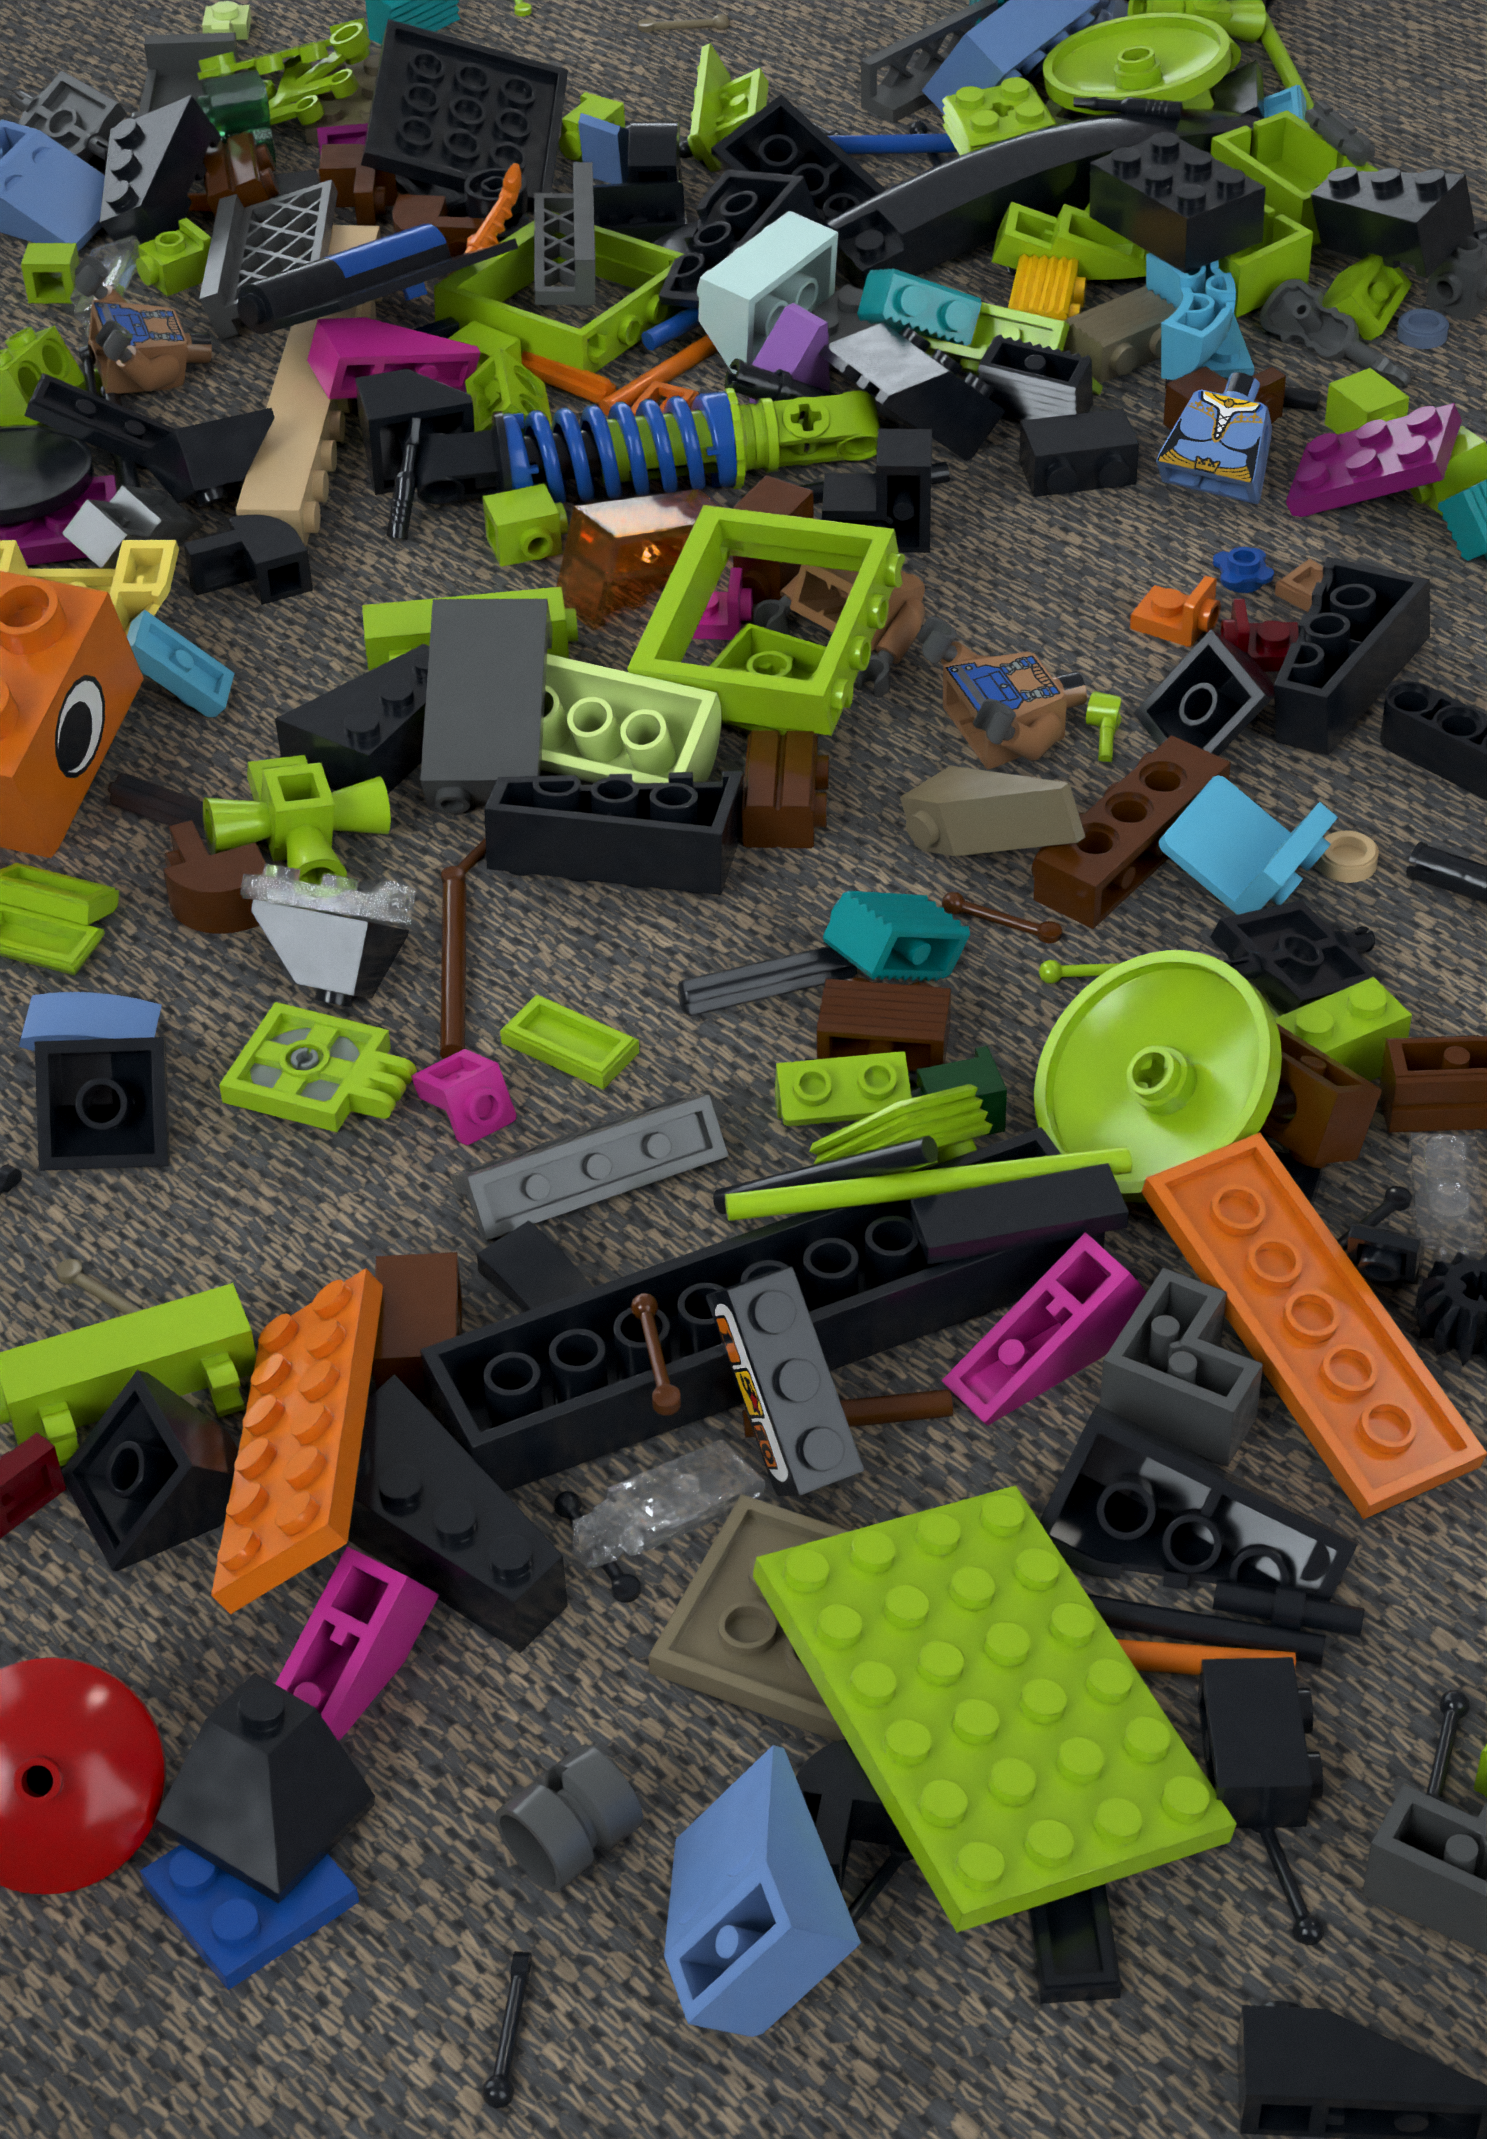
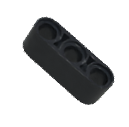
M1405 681L1390 686L1386 691L1380 733L1382 745L1390 752L1487 800V715L1419 682Z

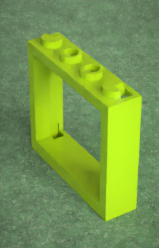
M533 220L501 241L505 242L516 239L518 249L459 269L434 285L435 322L453 317L459 322L460 329H462L471 321H476L519 338L521 355L523 351L580 370L596 373L642 340L643 332L668 320L684 308L681 306L664 305L659 299V294L674 260L684 254L594 225L595 276L636 290L579 329L502 303L534 281ZM558 232L552 236L561 239L566 235ZM557 257L552 261L561 264L567 260Z
M703 505L627 667L628 672L717 692L721 705V720L795 731H814L816 734L832 736L843 708L851 707L854 690L853 684L858 672L865 671L868 667L871 656V641L876 629H882L886 624L889 598L894 588H899L902 585L901 570L905 556L898 551L895 530ZM730 555L859 572L812 681L681 663Z

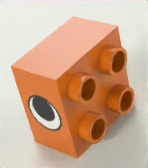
M0 571V847L47 858L53 857L60 847L144 680L108 592Z

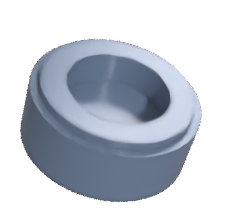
M1410 310L1401 315L1398 320L1397 337L1402 343L1413 348H1436L1446 342L1449 322L1445 316L1434 310Z

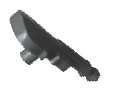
M1290 279L1283 282L1272 292L1263 305L1260 313L1262 327L1267 333L1281 338L1283 343L1292 341L1305 342V346L1309 351L1317 352L1320 357L1328 361L1341 360L1347 357L1366 369L1372 368L1382 377L1388 378L1397 388L1408 386L1411 382V373L1408 366H1397L1387 356L1358 340L1359 327L1350 315L1340 313L1336 307L1331 309L1324 308L1322 306L1324 298L1322 292L1319 289L1312 290L1302 280Z

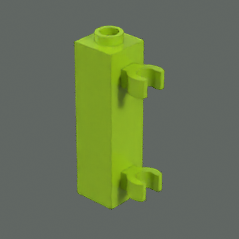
M562 586L433 598L547 599L553 628L552 649H547V654L569 659L568 642L578 641L575 608L565 609ZM433 599L362 605L368 671L422 644L430 646Z
M229 1283L0 1352V1425L11 1422L18 1446L35 1433H39L44 1438L46 1437L47 1441L55 1446L60 1466L66 1465L79 1448L76 1428L99 1421L137 1370L151 1374L179 1396L208 1388L218 1417L244 1410L245 1405L238 1386H241L239 1378L253 1374L256 1351L252 1329L234 1284Z

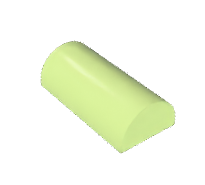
M547 654L542 771L559 775H576L580 780L592 783L609 777V774H632V781L635 783H668V773L693 772V782L707 781L715 762L721 732V705L717 692Z

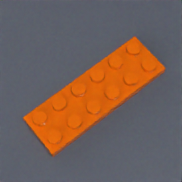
M1260 1132L1146 1177L1141 1192L1201 1282L1227 1292L1224 1316L1254 1360L1263 1364V1373L1363 1520L1481 1467L1487 1455L1486 1450Z
M367 1268L344 1282L338 1279L327 1284L315 1296L312 1303L291 1316L287 1313L277 1316L266 1325L259 1335V1345L254 1371L250 1380L249 1398L242 1422L243 1429L238 1456L234 1464V1477L229 1502L226 1507V1519L220 1549L217 1554L218 1561L211 1596L230 1614L348 1542L383 1285Z

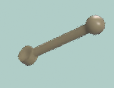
M720 13L711 19L655 22L653 19L646 18L639 20L637 25L638 30L641 32L711 27L723 30L729 27L730 21L725 14Z
M66 1259L57 1265L56 1273L60 1282L65 1284L75 1283L125 1315L142 1310L84 1274L82 1263L79 1260Z

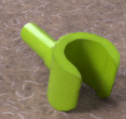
M1094 691L1090 696L1087 706L1086 724L1100 727L1098 761L1112 762L1114 735L1121 723V715L1119 713L1121 698L1116 695Z

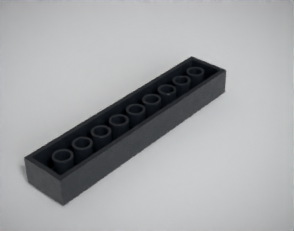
M1042 1127L920 1171L1059 1155L1061 1153ZM911 1200L802 1212L420 1349L427 1404L433 1416L492 1480L504 1492L743 1404L705 1295L768 1272L793 1267L828 1369L832 1371L1019 1301L1080 1237L928 1265L910 1216ZM1105 1232L1089 1235L1104 1248ZM641 1293H648L654 1296L658 1302V1311L654 1319L670 1385L677 1387L681 1393V1407L679 1411L672 1415L658 1414L653 1408L652 1393L656 1388L641 1320L636 1318L631 1311L632 1300Z

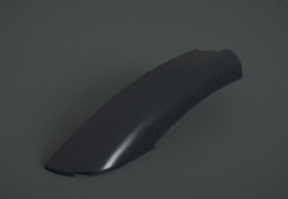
M1193 108L1182 109L1180 121L1147 115L1115 113L1056 124L1023 133L953 158L913 176L821 222V224L838 232L836 268L856 288L864 290L870 270H892L894 268L918 276L951 258L996 241L999 226L1011 202L1056 218L1064 204L1084 211L1090 203V162L1110 155L1115 149L1131 147L1149 140L1156 133L1169 132L1178 135L1181 140L1197 149L1211 154L1212 137L1245 125L1252 129L1253 134V123L1261 119L1230 110Z

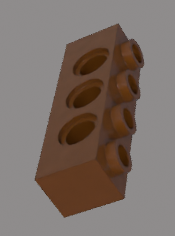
M1171 735L1153 752L1146 753L1140 759L1137 767L1120 782L1111 784L1104 796L1086 813H1079L1085 834L1084 839L1077 843L1041 847L1034 858L1031 869L1034 876L1033 900L1094 929L1169 859L1159 847L1160 838L1214 776H1223L1229 780L1231 762Z
M1277 1024L1281 1041V1075L1272 1108L1260 1129V1133L1262 1136L1274 1138L1289 1148L1291 1158L1309 1167L1324 1168L1328 1163L1357 1160L1382 1089Z

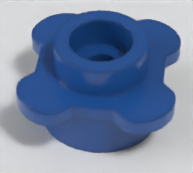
M1237 547L1230 552L1222 551L1213 556V566L1221 570L1220 581L1222 585L1231 591L1238 593L1253 592L1261 588L1263 584L1271 582L1274 578V570L1266 566L1264 562L1266 553L1261 549Z

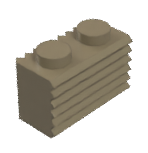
M1143 286L1064 320L1070 328L1063 352L1070 351L1072 355L1079 353L1081 357L1089 355L1092 360V377L1101 383L1119 375H1126L1133 369L1147 364V362L1149 363L1161 358V323L1169 318L1178 308L1174 309L1172 303L1168 304L1166 299L1161 300L1159 294L1154 295L1153 290L1148 291L1147 287Z

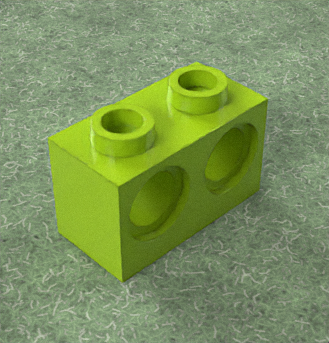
M55 325L36 333L32 327L24 328L6 339L5 343L8 348L0 350V426H34L40 423L24 415L42 373L76 387L85 380L82 371Z
M499 348L465 380L467 394L471 395L473 401L475 432L491 430L492 415L495 411H502V414L523 413L525 424L526 417L531 411L540 410L545 414L552 428V417L545 383L502 348ZM521 428L522 435L524 436V428Z

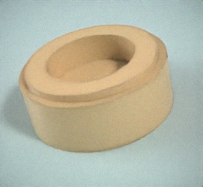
M1338 831L1324 837L1331 844L1317 861L1318 868L1324 875L1336 881L1353 883L1366 880L1375 873L1379 850L1371 838L1355 831Z

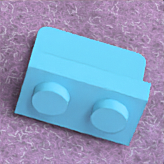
M1217 775L1206 784L1160 838L1159 847L1163 853L1238 915L1260 910L1270 899L1276 905H1281L1303 880L1295 872L1297 867L1300 865L1304 870L1308 871L1331 845L1322 836L1338 817L1319 802L1290 833L1229 780Z

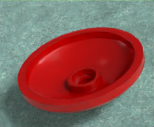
M59 1657L35 1658L6 1666L0 1669V1886L18 1892L43 1895L61 1894L90 1886L104 1879L128 1861L141 1847L155 1824V1818L162 1806L166 1785V1758L158 1727L138 1695L122 1680L98 1666L80 1660ZM32 1766H43L52 1774L53 1785L47 1794H36L28 1787L27 1774Z

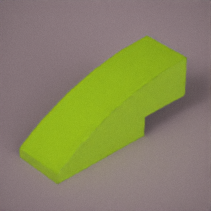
M1011 202L999 226L991 262L1017 270L1019 257L1024 253L1028 257L1035 254L1038 258L1045 254L1049 259L1054 255L1058 259L1065 256L1068 260L1075 257L1079 261L1078 277H1087V280H1118L1146 276V255L1150 252L1089 217V212L1067 204L1063 205L1056 218Z

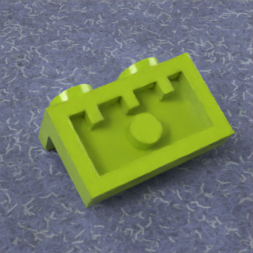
M905 1051L776 1063L777 1118H782L783 1124L786 1126L861 1120L899 1101L912 1098Z

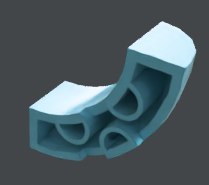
M1148 253L1146 255V287L1148 291L1153 290L1154 295L1159 294L1161 300L1166 299L1168 304H1173L1174 309L1178 308L1169 318L1161 323V378L1176 380L1200 369L1225 340L1235 309V282L1231 273H1224L1219 269V260L1183 273L1155 255Z

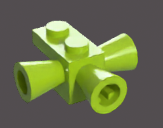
M1129 0L1128 16L1147 13H1183L1200 16L1219 24L1228 33L1232 61L1227 73L1238 65L1242 54L1240 47L1231 37L1244 42L1254 43L1260 38L1266 22V10L1262 0Z
M305 755L249 761L247 780L254 801L205 797L203 800L204 830L211 855L266 839L273 861L287 860L289 891L293 896L307 901L333 895L341 889L346 881V869L332 849L333 830L388 834L391 825L388 793L381 776L331 792L322 764H308Z

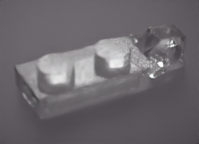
M134 235L93 248L89 255L100 261L109 273L102 285L105 287L111 285L123 298L131 278L135 274L136 259L139 257L138 245H140V242ZM75 286L70 297L74 305V316L81 322L86 331L85 335L89 338L91 306L94 296H84Z
M264 864L262 875L243 874L240 895H243L242 898L257 899L287 906L411 925L416 889L390 880H381L371 889L361 892L357 891L359 879L323 874L321 885L299 881L300 869Z
M1410 1133L1408 1152L1414 1236L1424 1238V1249H1435L1436 1261L1450 1264L1458 1251L1469 1258V1251H1481L1485 1232L1477 1136Z
M720 1439L606 1488V1499L593 1508L594 1512L573 1520L572 1553L587 1569L617 1561L624 1551L629 1556L641 1554L643 1550L645 1552L729 1515L741 1494L763 1500L765 1480L725 1441Z

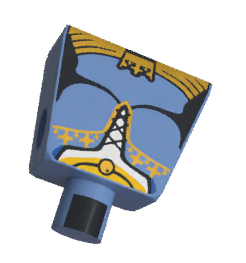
M1232 373L1223 394L1202 389L1193 393L1156 459L1162 482L1253 504L1259 503L1272 435V424L1268 407L1262 403L1254 402L1260 387L1257 379L1244 373Z

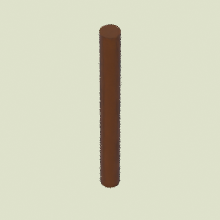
M457 878L445 881L442 893L440 1056L442 1059L465 1049L467 886L464 881Z

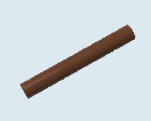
M950 1389L840 1400L849 1427L953 1416V1402ZM742 1410L745 1438L755 1437L747 1412Z

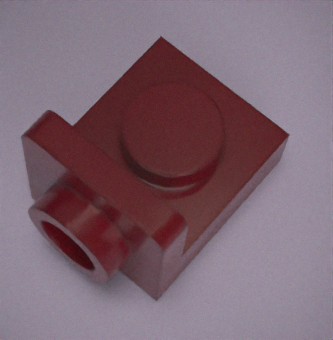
M1233 599L1231 619H1222L1220 635L1249 654L1264 672L1280 671L1291 643L1297 641L1299 628L1297 622L1271 620L1262 623H1249L1245 599Z
M35 1433L15 1449L0 1457V1539L66 1490L55 1446L39 1433Z

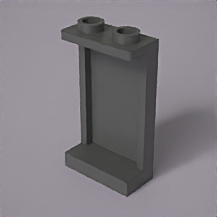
M235 32L146 35L144 48L148 70L140 111L133 112L131 118H138L192 95L222 136L220 141L226 144L227 138H230L228 134L229 124L226 118L235 108L240 70L234 71L235 81L210 87L208 78L198 79L197 73L201 72L198 60L234 52L235 60L239 62Z
M433 599L420 778L427 807H436L446 813H463L470 807L486 806L498 777L541 776L547 649H552L553 633L547 599Z

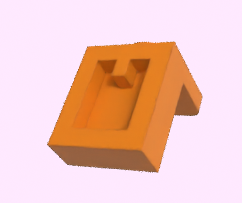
M1205 575L1190 596L1176 589L1154 585L1132 612L1130 629L1191 648L1203 631L1208 633L1211 629L1215 628L1219 619L1221 602L1215 600L1217 579Z

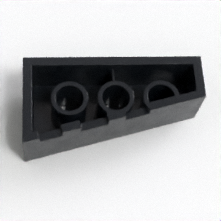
M1327 556L1323 566L1322 581L1316 583L1312 592L1310 610L1308 614H1303L1299 623L1297 641L1291 643L1274 683L1276 742L1329 755L1430 637V579Z
M722 771V781L693 782V772L668 773V783H635L632 781V774H609V777L598 780L593 785H581L576 775L498 777L484 808L487 869L508 871L518 876L535 874L568 878L576 882L589 880L626 884L635 888L653 887L686 891L693 894L721 895L743 828L744 771Z
M394 1374L367 1400L348 1540L388 1567L439 1594L438 1600L521 1653L568 1607L563 1555Z

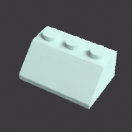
M788 211L700 277L697 287V295L699 297L698 321L732 373L736 374L737 370L730 368V364L734 359L738 358L749 364L754 362L787 305L795 303L811 312L835 293L837 231Z

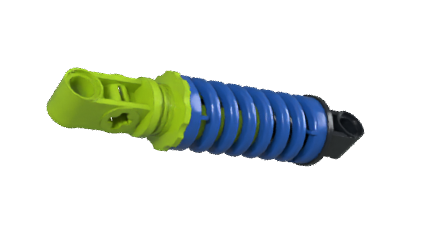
M724 388V391L699 394L695 397L691 410L687 402L680 396L669 398L663 413L653 399H645L639 403L635 416L628 404L623 401L616 402L610 408L608 419H606L599 406L595 404L588 405L582 411L580 424L573 411L563 407L555 412L552 428L547 417L540 410L531 411L526 417L525 424L523 413L502 414V411H495L492 415L491 430L456 434L433 433L420 437L414 473L418 498L429 504H446L455 500L483 498V496L530 487L542 482L548 483L549 493L554 503L561 502L564 504L567 500L566 480L576 479L579 498L584 502H590L595 497L594 477H600L601 484H605L607 495L611 499L620 498L622 496V482L633 481L637 495L646 496L650 492V479L659 478L662 480L663 490L666 493H674L678 489L677 477L688 475L692 489L702 490L706 485L705 474L711 473L712 488L723 486L724 488L733 487L734 489H741L744 486L746 471L751 469L763 468L766 473L777 472L779 467L804 466L813 463L841 460L862 461L877 455L878 429L881 428L875 397L866 391H849L840 395L799 397L781 401H772L770 397L759 398L756 404L749 403L745 405L739 404L733 388ZM801 411H805L804 419H799ZM521 428H524V436L522 435ZM809 443V450L805 452V444Z

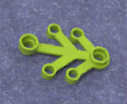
M364 18L329 26L331 36L338 29L351 23H361L368 35ZM330 39L239 62H236L234 52H228L198 60L201 72L197 73L199 80L208 78L210 87L235 81L234 71L248 68L249 75H263L285 69L282 60L284 58L300 55L302 64L328 58L326 47L332 45Z
M351 23L338 29L330 37V43L334 52L314 67H312L310 62L302 64L300 55L293 56L285 61V69H283L284 73L278 90L272 80H263L252 86L248 91L249 101L234 108L226 118L229 124L228 134L230 137L248 131L250 134L252 133L255 141H258L266 135L268 126L296 117L301 125L312 124L325 114V110L316 95L332 91L335 98L341 99L356 92L359 88V83L351 69H343L331 76H325L344 61L348 65H353L369 56L370 39L362 24Z

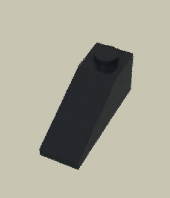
M1271 2001L1261 2006L1242 2005L1237 2040L1240 2134L1339 2139H1487L1486 2084L1325 2008H1303L1288 2001Z

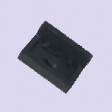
M681 180L593 185L594 225L653 243L669 232L687 225L684 207V187Z

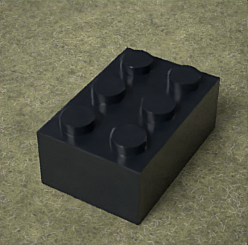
M1161 132L1152 135L1149 140L1131 147L1115 149L1110 155L1090 162L1089 217L1183 273H1187L1263 242L1266 187L1247 177L1242 171L1233 169L1213 158L1210 153L1201 151L1181 140L1178 135Z

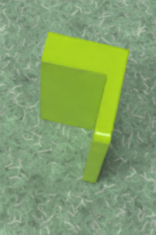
M1369 254L1365 259L1359 260L1337 275L1324 295L1322 306L1327 309L1336 307L1340 313L1350 315L1358 324L1359 334L1362 338L1373 340L1384 332L1412 283L1399 266L1395 269L1384 266L1382 256Z

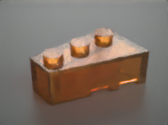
M699 489L574 506L556 586H562L565 609L575 608L576 618L594 631L606 625L603 617L625 606L635 610L647 604L646 599L643 598L644 596L666 586L703 505L723 506Z

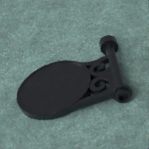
M32 425L0 426V525L32 520L53 513L78 499L89 488L94 477V466L91 451L83 440L51 427Z

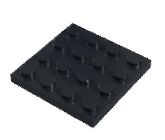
M388 19L384 32L361 165L465 193V181L470 175L489 168L509 169L513 163H517L520 165L521 173L527 181V211L534 212V193L552 192L568 69Z

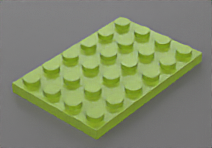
M1016 1485L756 1557L752 1577L957 1933L1231 1841L1237 1824L1222 1800H1217L1215 1789Z

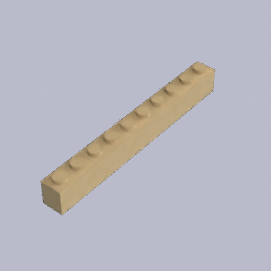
M333 225L328 256L381 238L380 226ZM383 297L320 318L366 317L376 320L375 302H381ZM317 319L296 324L290 328L266 409L272 407L275 418L245 476L236 506L237 516L265 515L288 523L298 533L305 546H307L310 533L319 532V502H327L329 494L327 472H335L336 442L344 441V413H351L353 407V398L328 399L307 361Z

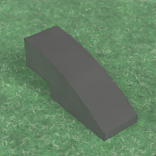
M122 485L110 502L87 499L62 534L101 569L116 568L122 540H176L177 544H180L201 529L203 524L180 503H177L166 491Z

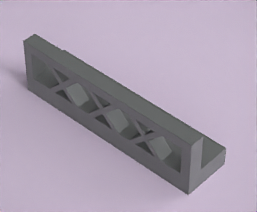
M980 0L861 60V108L895 123L933 103L922 92V89L965 33L975 26L979 18H981V21L998 9V1ZM952 32L954 35L945 51L940 54L937 53L946 35ZM921 48L922 52L913 68L905 69L914 52ZM890 65L882 83L877 85V70Z
M573 162V193H534L535 305H595L593 162ZM551 211H567V212H564V213H562V214H560V215H557V214H555V213H553V212H551ZM560 232L566 236L561 239H557L552 235ZM561 257L567 261L558 264L552 260ZM558 282H562V283H564V284H566V285H568V286H552V285H554V284H556V283H558Z
M685 1094L450 1174L456 1192L468 1196L479 1233L483 1239L489 1240L513 1231L528 1220L532 1224L728 1157V1152L710 1095Z

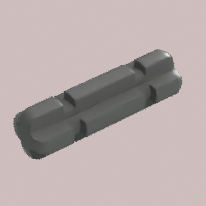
M1315 102L1313 108L1306 111L1305 120L1309 123L1310 128L1317 134L1323 135L1322 138L1339 153L1347 156V159L1353 165L1364 166L1368 159L1374 157L1375 147L1371 145L1370 139L1364 134L1357 132V128L1338 112H1334L1333 108L1326 102Z

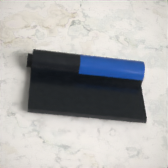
M420 224L248 283L241 288L238 294L237 311L242 322L250 330L257 334H266L341 312L403 290L405 299L408 301L428 294L424 284L425 281L518 249L516 239H512L451 257L447 242L439 229L432 224Z

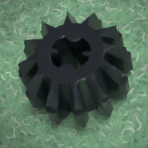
M1458 1251L1450 1264L1435 1261L1432 1270L1428 1273V1278L1423 1279L1422 1286L1418 1288L1415 1307L1418 1308L1417 1324L1420 1328V1337L1434 1339L1433 1344L1435 1345L1437 1356L1450 1352L1453 1348L1458 1350L1462 1366L1472 1358L1473 1354H1480V1357L1487 1363V1252L1480 1260H1470Z

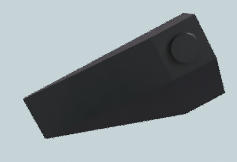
M782 95L778 96L711 148V154L728 170L804 176L819 218L824 221L886 190Z
M726 170L700 200L696 209L699 216L696 227L688 228L684 237L687 248L684 255L674 260L659 294V299L664 305L699 309L697 287L700 277L731 255L737 248L743 246L759 234L766 226L771 225L788 211L821 224L804 176Z
M1099 1405L1091 1413L1039 1521L1064 1560L1094 1576L1120 1579L1121 1570L1164 1576L1163 1586L1186 1590L1188 1589L1189 1580L1217 1584V1580L1272 1591H1276L1277 1584L1306 1589V1597L1324 1601L1331 1600L1358 1545L1352 1539L1181 1446Z

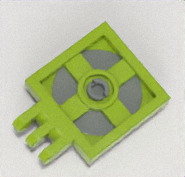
M275 1002L220 1082L219 1087L222 1103L338 1132L351 1111L380 1119L388 1118L396 1107L395 1102L399 1101L406 1091V1085L411 1083V1076L417 1073V1068L413 1062L406 1058L388 1054L391 1044L389 1030Z

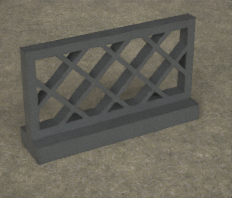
M328 180L245 208L237 194L219 199L199 299L220 340L238 335L241 319L238 315L237 303L238 294L244 285L277 274L282 269L286 271L328 256L338 193L333 180Z

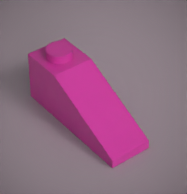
M366 317L317 319L307 361L328 399L357 398L356 377L409 369L467 393L465 380L476 371L481 352L474 345Z
M1085 1232L941 1381L988 1426L1107 1355L1147 1292L1125 1267Z
M347 1546L275 1684L315 1707L339 1742L406 1661L439 1594L408 1576Z

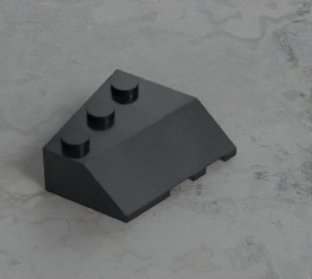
M882 322L823 346L819 352L821 357L856 382L867 393L874 396L882 405L916 428L932 429V438L966 461L974 457L1005 413L1003 408L989 399L994 391L992 387L971 372H968L964 380L961 379L957 374L963 366L938 348L931 357L926 353L931 343L907 326L899 334Z

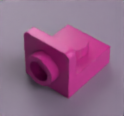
M731 567L728 592H713L692 639L732 640L741 630L742 621H752L753 588H743L742 568Z
M463 1049L411 1076L418 1097L447 1112L456 1139L464 1145H470L516 1120L517 1115L499 1064L474 1052Z

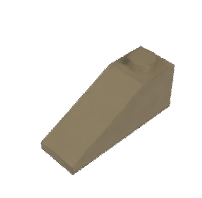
M950 765L900 796L907 819L906 828L908 834L914 841L915 846L926 852L949 856H963L1077 843L1085 838L1071 786L1068 782Z

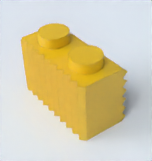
M1025 253L1019 257L1008 308L1062 321L1081 313V307L1084 308L1087 277H1078L1079 261L1075 257L1068 260L1065 256L1058 259L1054 255L1049 259L1045 254L1040 258L1035 254L1031 257H1028Z

